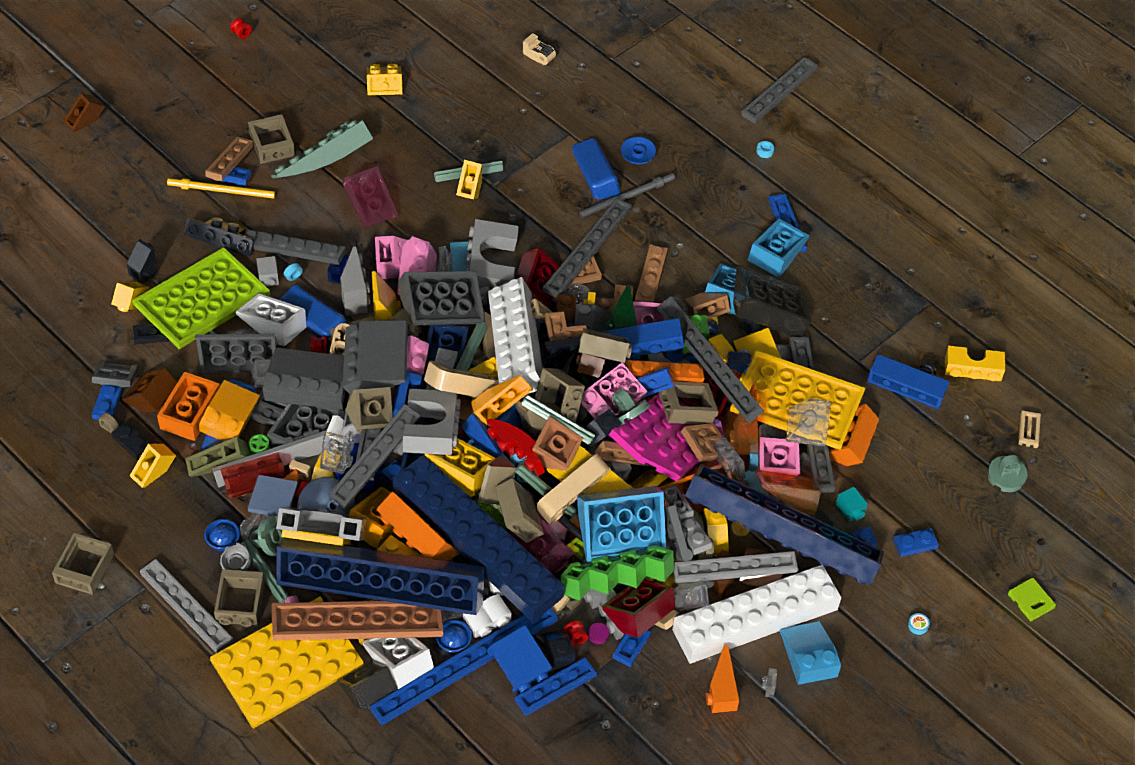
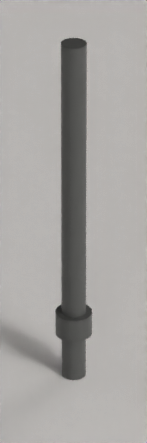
M671 173L663 177H656L647 184L584 209L579 214L581 218H584L610 207L616 198L624 201L653 188L658 189L663 187L665 183L675 180V176Z

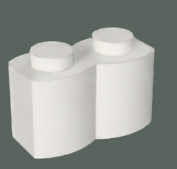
M496 594L483 601V605L477 615L463 614V620L469 626L475 639L479 637L484 638L493 629L503 628L508 625L511 620V612L500 595Z

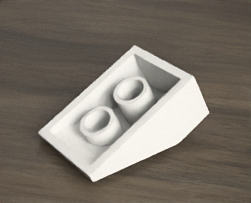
M257 294L236 311V315L258 333L275 334L278 344L282 346L287 345L307 328L305 308L262 294Z
M415 637L369 638L362 642L364 648L386 678L398 689L434 668L429 649Z

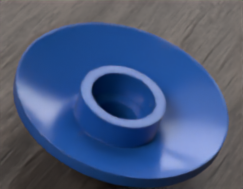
M632 137L623 142L621 154L630 163L645 164L653 160L656 148L646 138Z

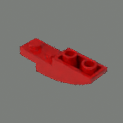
M490 418L486 420L489 427L487 433L492 440H497V444L503 452L506 450L510 456L516 454L519 459L523 458L530 472L533 470L537 476L545 473L541 459L532 450L535 441L528 434L509 423Z

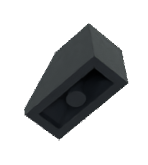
M610 409L583 427L595 435L590 444L581 442L580 446L585 450H588L609 435L612 429L621 426Z
M563 629L542 634L554 671L565 669L575 662V652L571 640Z

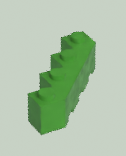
M654 545L647 547L646 551L637 553L636 550L619 553L618 557L609 559L608 556L591 559V563L582 565L579 562L571 563L561 575V583L564 585V596L581 600L590 589L609 594L618 583L637 588L646 576L665 582L674 571L673 550Z

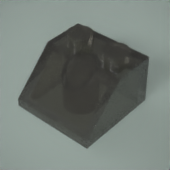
M374 659L337 680L353 705L361 710L370 708L374 702L383 699L398 689L388 666Z

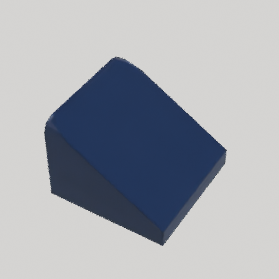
M729 351L726 364L742 374L750 365L751 354Z

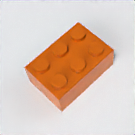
M184 372L157 415L160 429L196 441L201 433L199 431V423L220 388V384Z

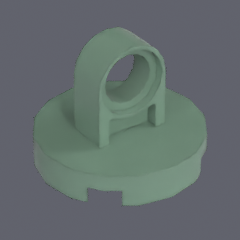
M622 388L612 394V399L621 412L616 417L621 425L625 424V419L627 421L632 420L650 407L646 400L635 405L627 391Z
M1016 455L995 458L991 461L987 471L990 483L993 486L1000 487L1003 492L1020 490L1028 477L1025 465Z
M274 515L264 517L258 529L250 535V540L256 548L261 547L270 556H277V546L285 538L282 537V530L276 529L278 516Z

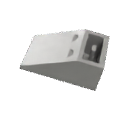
M356 246L352 248L340 278L345 316L368 313L367 305H370L369 284L365 281L366 272L365 268H362L361 265L363 264L362 255L357 253Z

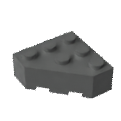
M288 403L267 434L269 446L272 449L326 431L332 417L339 416L344 420L346 411ZM329 436L330 443L336 442L335 439Z

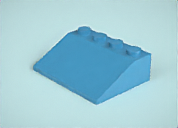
M657 486L577 496L578 516L587 562L603 556H608V559L618 557L619 553L636 550V553L646 551L647 547L654 545L666 548L664 493Z

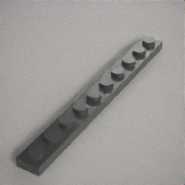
M670 296L657 308L666 320L679 318L685 345L743 418L750 424L764 409L679 304Z
M790 337L789 347L792 363L814 370L809 338ZM805 438L814 492H834L835 483L828 446Z

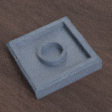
M258 475L248 505V512L278 516L279 508L285 506L292 507L298 482Z

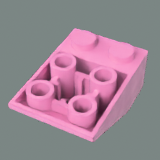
M396 236L375 237L377 273L382 279L399 278L402 246L408 240Z
M621 363L583 392L581 404L588 414L586 418L590 422L608 409L612 411L615 417H618L621 412L612 399L614 392L620 388L624 389L636 404L647 391L627 367Z

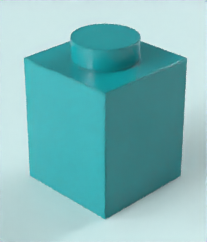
M855 487L838 494L835 504L848 523L862 519L865 516L868 505Z

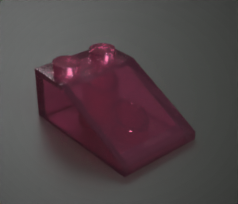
M378 166L344 178L343 187L364 228L398 216Z
M539 513L544 532L543 535L526 543L510 529L507 531L552 574L574 554L567 543Z

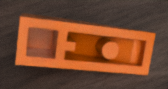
M728 645L723 646L710 684L709 693H706L707 705H711L712 713L737 711L739 704Z

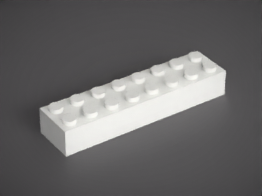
M520 277L504 285L494 287L488 291L499 384L521 375L533 388L528 393L531 394L537 391L542 372V362L536 320L532 314L534 312L531 310L533 306L530 305L532 293L523 277Z
M820 565L674 618L672 630L691 664L721 653L724 645H728L729 649L776 633L782 628L792 627L838 610L841 596L824 566Z

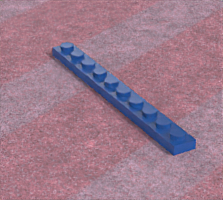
M551 608L534 623L527 616L523 615L370 706V711L380 725L383 726L495 659V657L490 658L487 653L490 645L524 625L533 636L557 622L558 617Z

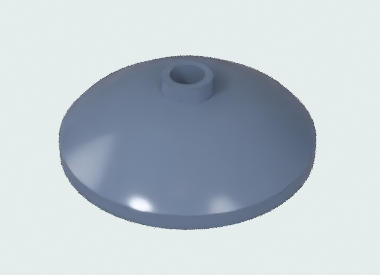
M323 477L311 481L304 487L300 493L297 508L349 515L350 510L356 506V502L353 499L344 509L332 500L329 494L340 480ZM330 503L334 504L333 510L330 509Z

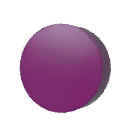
M594 623L589 627L588 638L594 644H603L609 638V629L603 623Z

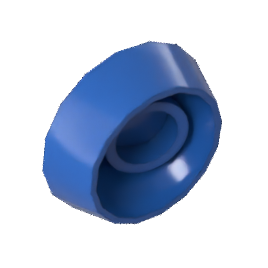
M219 519L208 525L205 529L204 537L214 550L224 552L227 546L236 545L239 540L240 530L235 522L229 519Z
M449 620L443 622V637H436V641L445 652L457 654L465 650L470 644L472 632L464 622Z

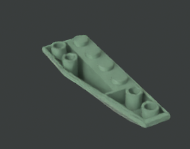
M363 120L346 121L340 125V129L328 132L326 138L304 150V153L300 156L293 157L285 166L283 164L277 167L275 173L271 176L272 178L292 176L324 167L349 155L371 141L373 137Z

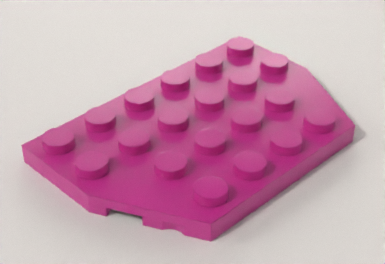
M658 393L648 401L650 407L632 420L627 421L625 419V424L612 429L609 436L639 463L644 465L647 462L656 467L657 472L678 481L699 463L698 458L682 435L681 430L685 426L699 424L668 423ZM678 399L680 406L689 407L688 405L682 403L680 399Z

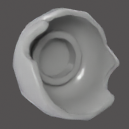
M765 423L758 427V441L760 437L788 438V431Z
M240 543L227 546L220 557L222 569L247 571L251 565V555L247 547Z

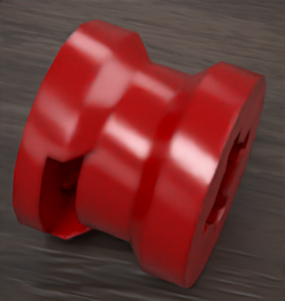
M237 18L232 22L230 30L232 33L237 34L240 39H245L250 35L252 27L248 23H244L242 18Z
M311 336V352L327 354V336H322L321 338ZM322 341H324V350H322Z
M573 621L563 629L569 636L572 646L581 645L588 640L589 636L583 630L584 625L582 621Z

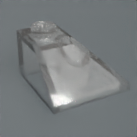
M809 399L789 407L786 441L826 446L831 401Z

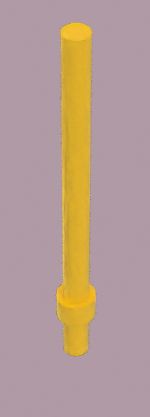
M168 178L167 185L181 187V189L186 190L193 188L275 198V191L195 182L182 178V180Z

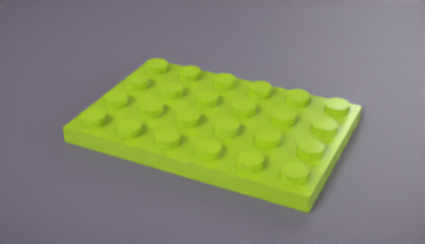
M223 247L133 299V305L178 349H181L196 340V334H206L236 316V311L257 294L269 296L270 290Z

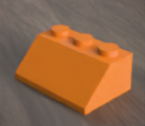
M867 404L858 407L841 450L828 446L831 461L845 466L863 463L879 418Z

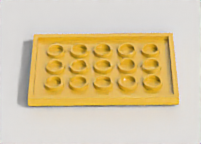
M757 350L742 381V384L764 409L754 420L839 450L843 446L865 392L864 387ZM732 404L730 411L740 414L736 407Z
M320 596V597L316 598L315 600H313V601H311V602H324V601H323V599H322L321 596ZM272 623L210 657L211 663L253 729L364 666V662L349 639L273 641Z

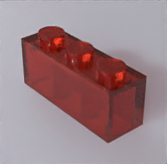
M279 452L220 469L229 499L253 492L258 475L280 479L286 477Z

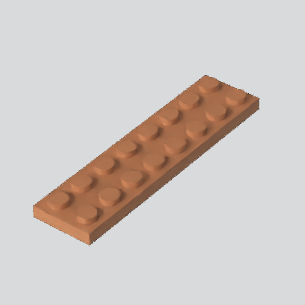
M386 601L272 603L271 607L273 641L443 637L441 610Z

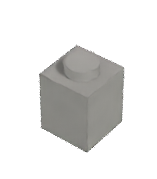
M275 256L256 258L259 281L267 287L279 285Z

